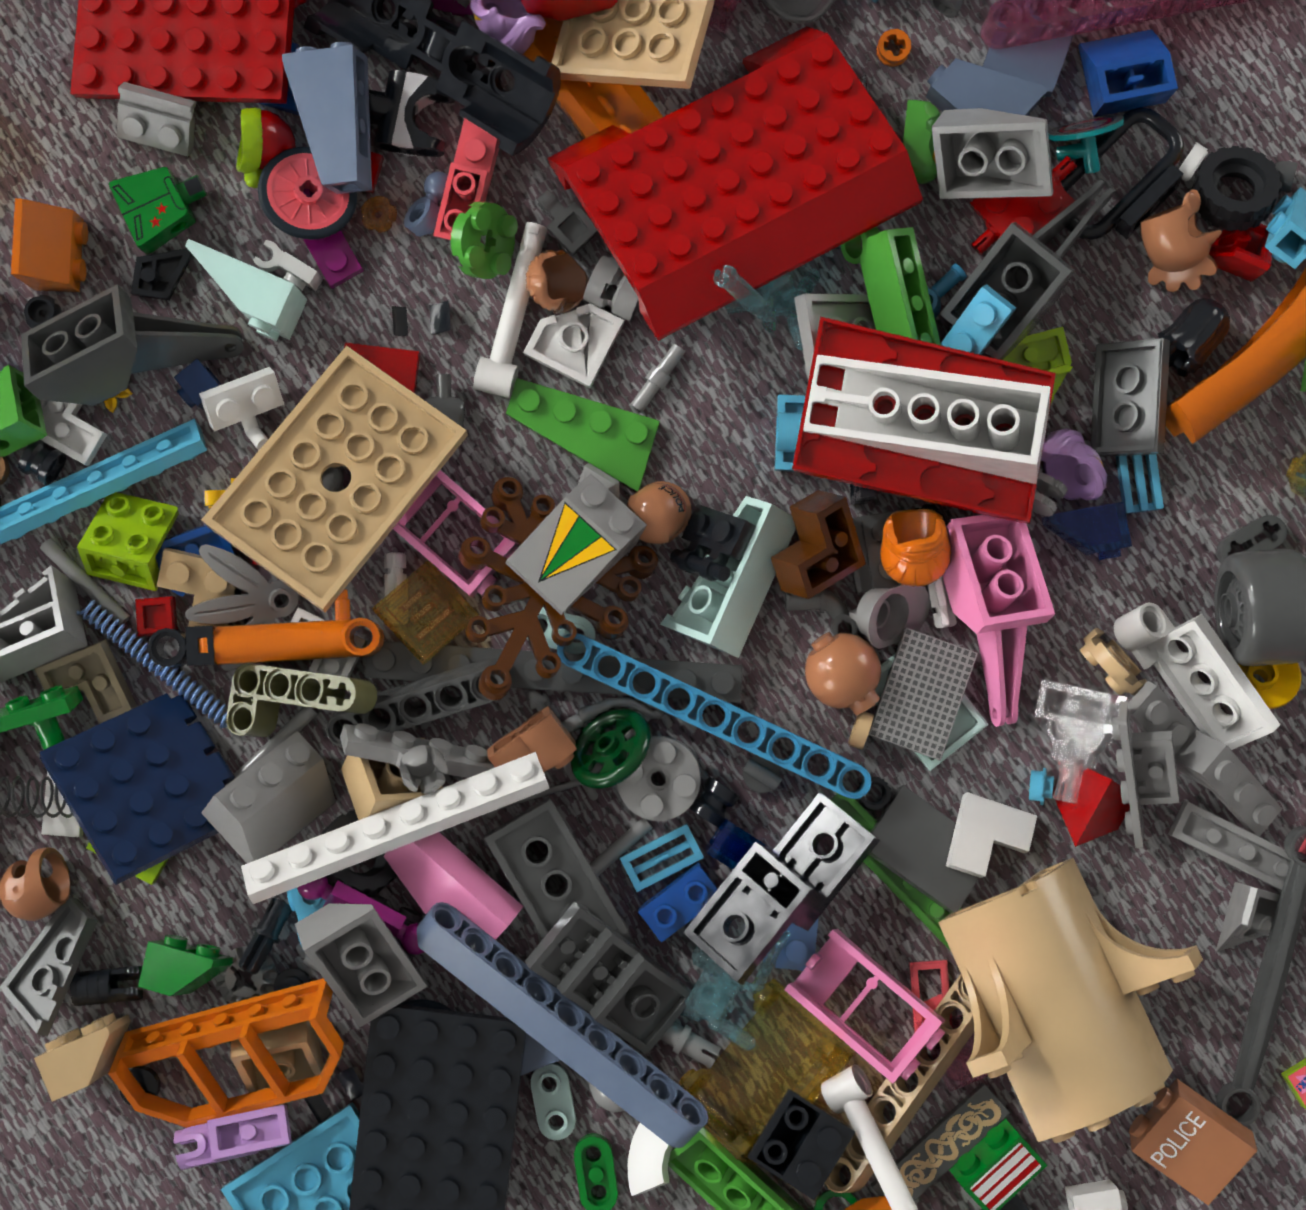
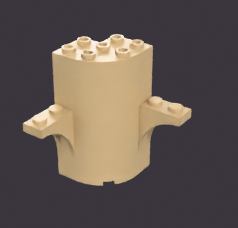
M1074 858L1045 868L1019 887L953 912L938 922L961 972L971 1003L974 1020V1045L972 1054L966 1062L973 1078L987 1073L990 1079L1007 1073L1038 1142L1052 1138L1054 1143H1059L1073 1137L1076 1134V1130L1087 1127L1089 1132L1097 1131L1111 1123L1109 1117L1133 1105L1134 1107H1141L1156 1099L1154 1092L1165 1087L1164 1082L1173 1070L1138 996L1158 989L1160 987L1159 982L1172 978L1173 983H1179L1193 977L1196 974L1194 970L1203 961L1197 945L1182 949H1159L1135 942L1120 933L1104 918L1097 908Z

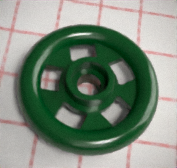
M631 709L610 710L593 719L581 731L575 741L577 749L573 752L574 758L571 760V769L575 778L584 786L593 789L609 788L629 778L640 767L650 747L651 731L646 719L640 713ZM616 725L615 730L604 733L605 729ZM634 728L635 736L627 741L624 733ZM595 743L592 754L586 755L590 745ZM597 762L603 765L599 774L591 772Z

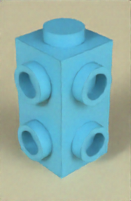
M1301 187L1291 197L1285 195L1280 199L1272 210L1274 218L1266 228L1269 234L1265 248L1272 253V257L1280 263H1287L1294 269L1306 259V191Z

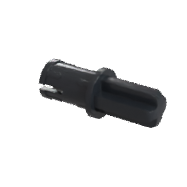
M271 899L257 928L253 927L251 930L254 935L239 961V967L242 970L256 975L273 944H279L280 940L278 937L290 914L293 912L289 904L279 899Z

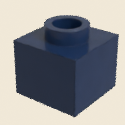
M198 358L174 376L181 386L177 393L190 408L197 405L204 410L199 393L222 385L206 364Z

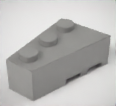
M52 565L42 572L44 577L28 590L21 588L13 595L15 600L0 611V683L88 647L82 615H77V611L80 612L81 610L75 583Z

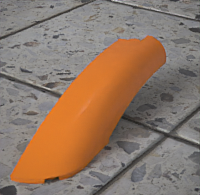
M1306 267L1270 318L1241 349L1216 371L1167 405L1165 426L1173 437L1184 432L1191 443L1194 444L1262 395L1306 358Z

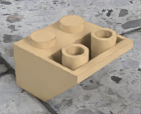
M113 1012L80 1028V1030L76 1028L44 1044L46 1051L34 1059L52 1102L91 1085L109 1072L122 1038L131 1022L128 1014L116 1019Z

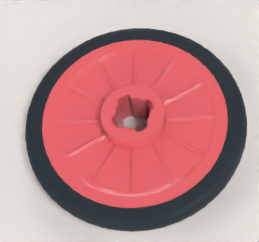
M295 147L276 155L266 164L259 178L258 197L263 212L274 226L293 237L309 240L329 237L344 228L355 212L357 192L336 194L323 186L310 147ZM306 188L310 189L313 195L312 197H306L302 191Z

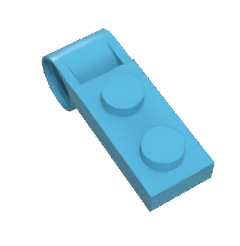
M987 284L982 286L945 336L941 346L982 355L1016 307Z

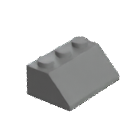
M296 731L217 792L202 811V815L246 863H250L277 852L336 802L323 758Z
M329 903L295 923L303 951L359 1027L364 1026L427 987L418 970L371 904Z

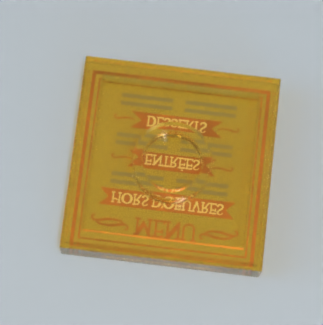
M429 560L372 608L373 612L422 665H425L463 631L471 618L479 616Z

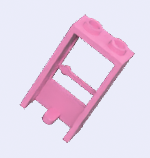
M440 470L393 530L469 596L474 597L477 593L483 596L485 590L497 580L493 576L496 572L495 570L485 566L483 569L475 571L466 580L425 544L449 514L458 510V504L461 501L480 518L485 510L482 505ZM442 484L456 498L454 501L448 502L447 509L419 539L405 525ZM494 516L486 517L492 524L499 523V520ZM502 536L504 539L494 549V552L509 558L518 548L519 544Z
M833 929L828 934L830 937L818 953H814L805 964L807 967L784 990L891 1083L894 1084L900 1076L907 1081L921 1064L916 1059L921 1050L926 1046L931 1051L946 1033L940 1028L946 1020L847 938L844 933L839 929ZM859 962L875 976L866 981V987L840 1018L824 1004ZM878 980H881L926 1018L892 1062L845 1023L870 990L877 988Z

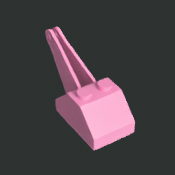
M987 515L951 519L946 526L951 546V558L942 578L952 612L977 634L988 694L989 715L992 723L996 727L1003 726L1005 722L1007 724H1015L1018 720V703L1027 626L1047 623L1055 615V611L1026 523Z

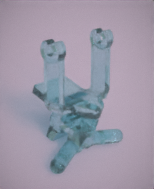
M725 265L723 273L719 269L715 270L714 283L724 288L736 299L725 306L728 314L749 311L751 314L756 315L758 319H762L768 332L776 331L778 316L785 315L795 347L803 351L794 297L812 292L820 279V273L817 269H809L797 288L794 286L791 273L788 272L756 290L732 266Z
M786 930L764 957L752 983L745 981L743 985L737 983L696 945L692 953L693 965L703 969V972L686 999V1008L680 1015L698 1023L704 1019L709 1022L708 1027L720 1033L744 1050L750 1051L756 1046L755 1038L725 1019L728 1012L732 1013L735 1008L734 998L738 991L742 992L745 989L756 994L764 989L780 951L788 942L790 932Z

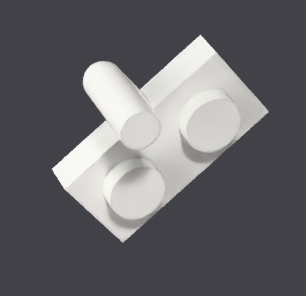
M270 367L199 393L209 425L214 432L242 422L246 436L258 451L268 438L259 428L256 415L284 405L275 372Z

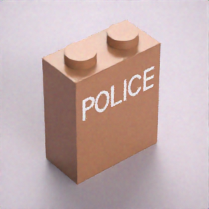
M1176 1079L1169 1088H1162L1157 1093L1152 1108L1145 1116L1143 1114L1138 1115L1129 1129L1133 1153L1207 1205L1217 1197L1257 1152L1254 1134L1251 1130L1179 1079Z

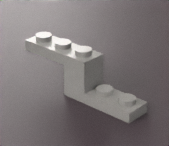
M1149 681L1144 684L1128 703L1130 718L1143 732L1172 731L1176 769L1182 775L1211 790L1249 832L1260 837L1283 808L1226 744L1196 730L1157 685Z

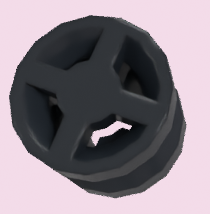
M38 440L26 447L20 457L18 469L26 475H36L40 483L49 485L57 479L65 465L66 454L57 449L50 450L44 441Z

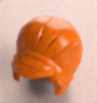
M918 509L896 511L887 518L883 528L880 557L884 570L893 580L905 586L923 587L937 581L945 573L950 563L951 546L942 515L933 510Z

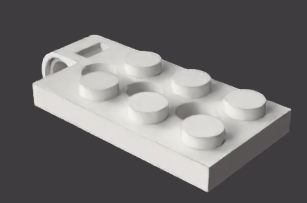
M1148 602L1115 621L1114 634L1120 645L1133 653L1144 670L1154 665L1200 732L1226 744L1233 750L1274 732L1280 726L1276 717L1203 614L1174 627L1158 605ZM1176 640L1182 641L1187 646L1189 653L1181 651L1176 644ZM1198 671L1205 673L1209 677L1211 684L1204 683L1199 678ZM1220 703L1228 705L1233 711V715L1226 714L1221 709Z

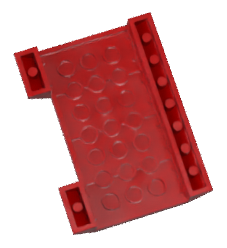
M806 26L743 58L742 63L749 74L631 134L615 125H611L547 158L548 163L564 189L572 188L633 287L639 299V311L658 341L922 203L923 198L907 149L828 33Z

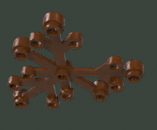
M512 477L501 478L495 483L491 493L492 502L496 507H488L484 510L480 520L481 527L489 533H498L521 545L555 508L554 500L544 494L536 496L531 504V514L527 520L521 504L523 497L522 485ZM503 487L510 488L515 493L507 494L504 492ZM537 504H544L549 510L541 511L537 508ZM502 510L507 511L511 522L505 519V514ZM494 516L499 520V523L492 524L486 517ZM473 536L467 538L462 543L459 551V560L465 568L477 571L487 566L521 583L520 585L503 588L499 585L489 586L482 597L484 607L489 611L496 612L501 610L504 605L529 599L522 611L489 620L482 616H475L469 620L465 630L467 638L474 643H481L489 636L513 630L496 664L487 667L482 672L478 682L479 690L484 697L490 700H499L507 695L512 685L510 670L527 637L537 661L535 665L536 671L541 677L552 678L561 667V660L557 654L550 651L538 620V615L543 606L552 627L551 637L555 644L562 647L570 645L576 637L577 629L571 621L566 620L564 614L560 615L506 564L508 558L492 551L490 544L485 539ZM642 545L636 546L630 551L628 556L622 557L596 583L616 593L621 600L632 602L641 592L642 587L638 579H645L652 575L658 564V557L652 548ZM470 547H478L483 553L475 554L471 551ZM638 555L645 556L649 562H641ZM629 573L631 576L620 578L617 575ZM623 585L632 586L635 592H626ZM496 594L501 598V601L498 603L492 602L488 595ZM583 596L570 607V609L596 621V630L605 639L615 640L620 638L628 627V616L620 607L608 606L604 608ZM608 616H615L619 619L620 623H611ZM479 625L483 627L485 633L476 634L471 627ZM566 629L570 633V637H561L558 630ZM542 661H551L555 668L552 670L544 668ZM490 676H500L503 679V683H493Z

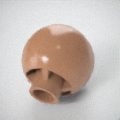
M827 632L811 644L813 650L809 653L806 660L805 678L810 691L820 702L832 708H850L855 715H859L870 709L880 700L875 689L881 679V664L875 649L866 640L854 634L839 633L832 636L830 632Z

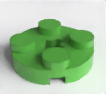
M473 202L468 205L471 208L466 213H460L455 219L451 232L452 254L459 257L463 267H458L467 276L491 279L497 275H505L509 272L512 264L511 258L514 252L515 234L518 230L517 220L513 215H508L505 209L498 204ZM481 236H486L485 246L483 243H480Z

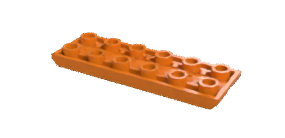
M543 17L546 22L543 30L536 31L534 42L522 55L532 61H535L536 56H541L551 63L563 21ZM561 80L556 102L584 139L611 125H615L631 134L663 117L640 85Z

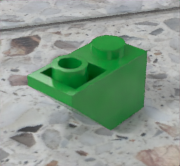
M165 935L164 940L148 941L138 987L168 996L190 994L230 967L234 957L220 954V947L214 945L197 944V947L188 945V939L185 937Z

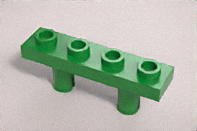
M58 685L41 692V697L29 700L28 696L25 695L8 701L5 704L6 707L0 708V733L29 725L34 726L44 750L64 741L65 738L56 716L70 713L83 700L79 687L75 686L64 690L62 685Z

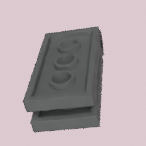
M550 797L483 835L484 840L542 939L575 901L636 946ZM536 840L544 842L547 849L541 859L532 860L526 856V848L529 843ZM553 874H561L566 880L564 888L556 893L546 890L545 882L547 878Z

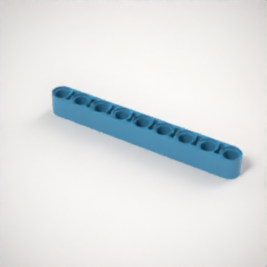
M577 633L574 640L582 641L586 648L584 657L579 661L573 662L567 659L564 652L565 647L557 646V654L561 662L566 666L847 798L858 799L865 796L871 788V776L867 769L860 764L582 634ZM570 634L565 635L564 638L570 637ZM614 656L619 660L621 668L615 677L606 678L601 675L599 662L602 658ZM640 672H648L655 678V688L648 694H640L633 687L634 677ZM675 688H682L689 694V705L683 710H674L668 704V694ZM712 704L720 706L724 711L722 723L714 727L705 724L702 717L704 709ZM744 721H753L759 731L758 737L749 743L742 742L737 733L738 727ZM781 737L790 739L793 744L791 755L785 759L775 757L772 750L773 743ZM820 753L827 759V769L820 775H813L808 770V760L814 754ZM850 770H857L862 777L861 786L855 791H847L842 782L843 776Z

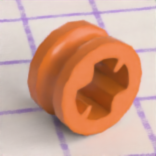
M890 29L885 31L880 36L876 48L879 60L889 67H897L903 64L911 50V40L902 30ZM889 40H894L896 45L903 46V48H900L898 56H894L891 50L885 51L884 47L887 48Z

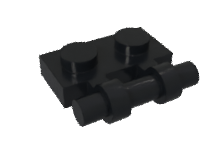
M697 504L681 537L690 542L687 549H674L670 555V560L672 563L677 564L680 570L688 573L696 571L706 580H720L724 582L730 576V569L726 567L729 558L740 561L756 526L744 519ZM707 550H712L710 556L704 558Z

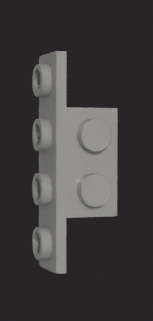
M1120 701L1119 716L1112 717V733L1114 740H1121L1122 749L1116 750L1118 772H1125L1126 781H1121L1122 803L1130 805V812H1125V827L1127 835L1134 834L1135 848H1144L1142 805L1179 803L1180 794L1172 731L1132 733L1128 701Z

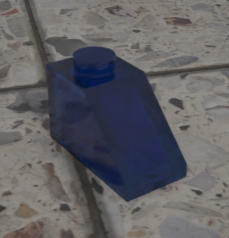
M1124 501L1056 513L1053 516L1042 518L1044 527L1086 556L1098 554L1099 561L1121 557V549L1132 546Z
M725 817L722 825L716 830L705 846L707 854L734 869L755 842L765 846V843L728 817Z

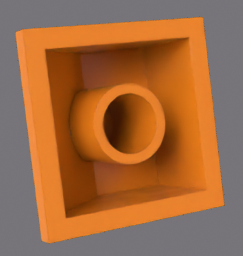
M15 198L11 275L35 291L80 292V282L85 281L87 274L86 263L82 259V245L87 244L89 235L87 223L74 210Z

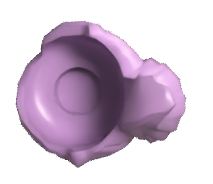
M471 0L470 8L473 11L479 30L521 54L534 42L536 31L543 30L546 25L544 18L540 14L532 15L527 13L520 0Z
M1065 428L1053 431L1045 438L1041 461L1044 462L1045 474L1054 477L1056 480L1059 479L1067 487L1068 491L1063 498L1067 500L1080 498L1086 501L1100 498L1103 490L1106 488L1107 473L1099 454L1091 446L1085 444L1082 434Z

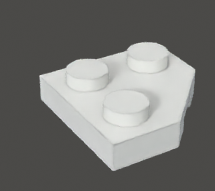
M591 303L558 316L552 315L540 319L523 354L591 388L624 325V320Z

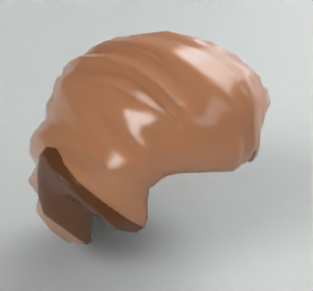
M546 250L539 256H535L525 274L526 289L530 293V297L543 309L553 310L555 314L569 312L572 308L578 306L583 300V295L589 281L584 269L564 250Z

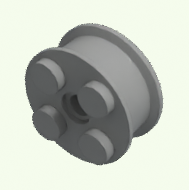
M652 736L644 761L629 778L617 784L618 792L624 804L634 814L652 821L670 820L683 814L695 801L701 785L700 765L695 754L683 742L668 736ZM654 772H663L666 775V782L664 784H656L653 781Z

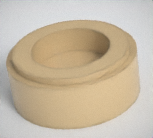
M865 711L857 715L849 737V746L860 750L863 749L874 714Z

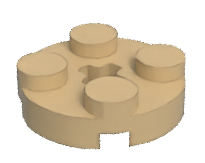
M1099 628L1093 629L1083 638L1085 645L1080 648L1082 655L1093 666L1099 664L1108 673L1105 680L1117 694L1121 696L1126 692L1136 695L1147 682L1146 679L1138 681L1136 678L1141 670L1113 639L1107 644L1100 639L1105 632Z

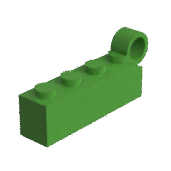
M874 227L842 244L841 250L845 259L852 264L860 263L876 330L941 345L913 227L887 229L882 232L877 227Z

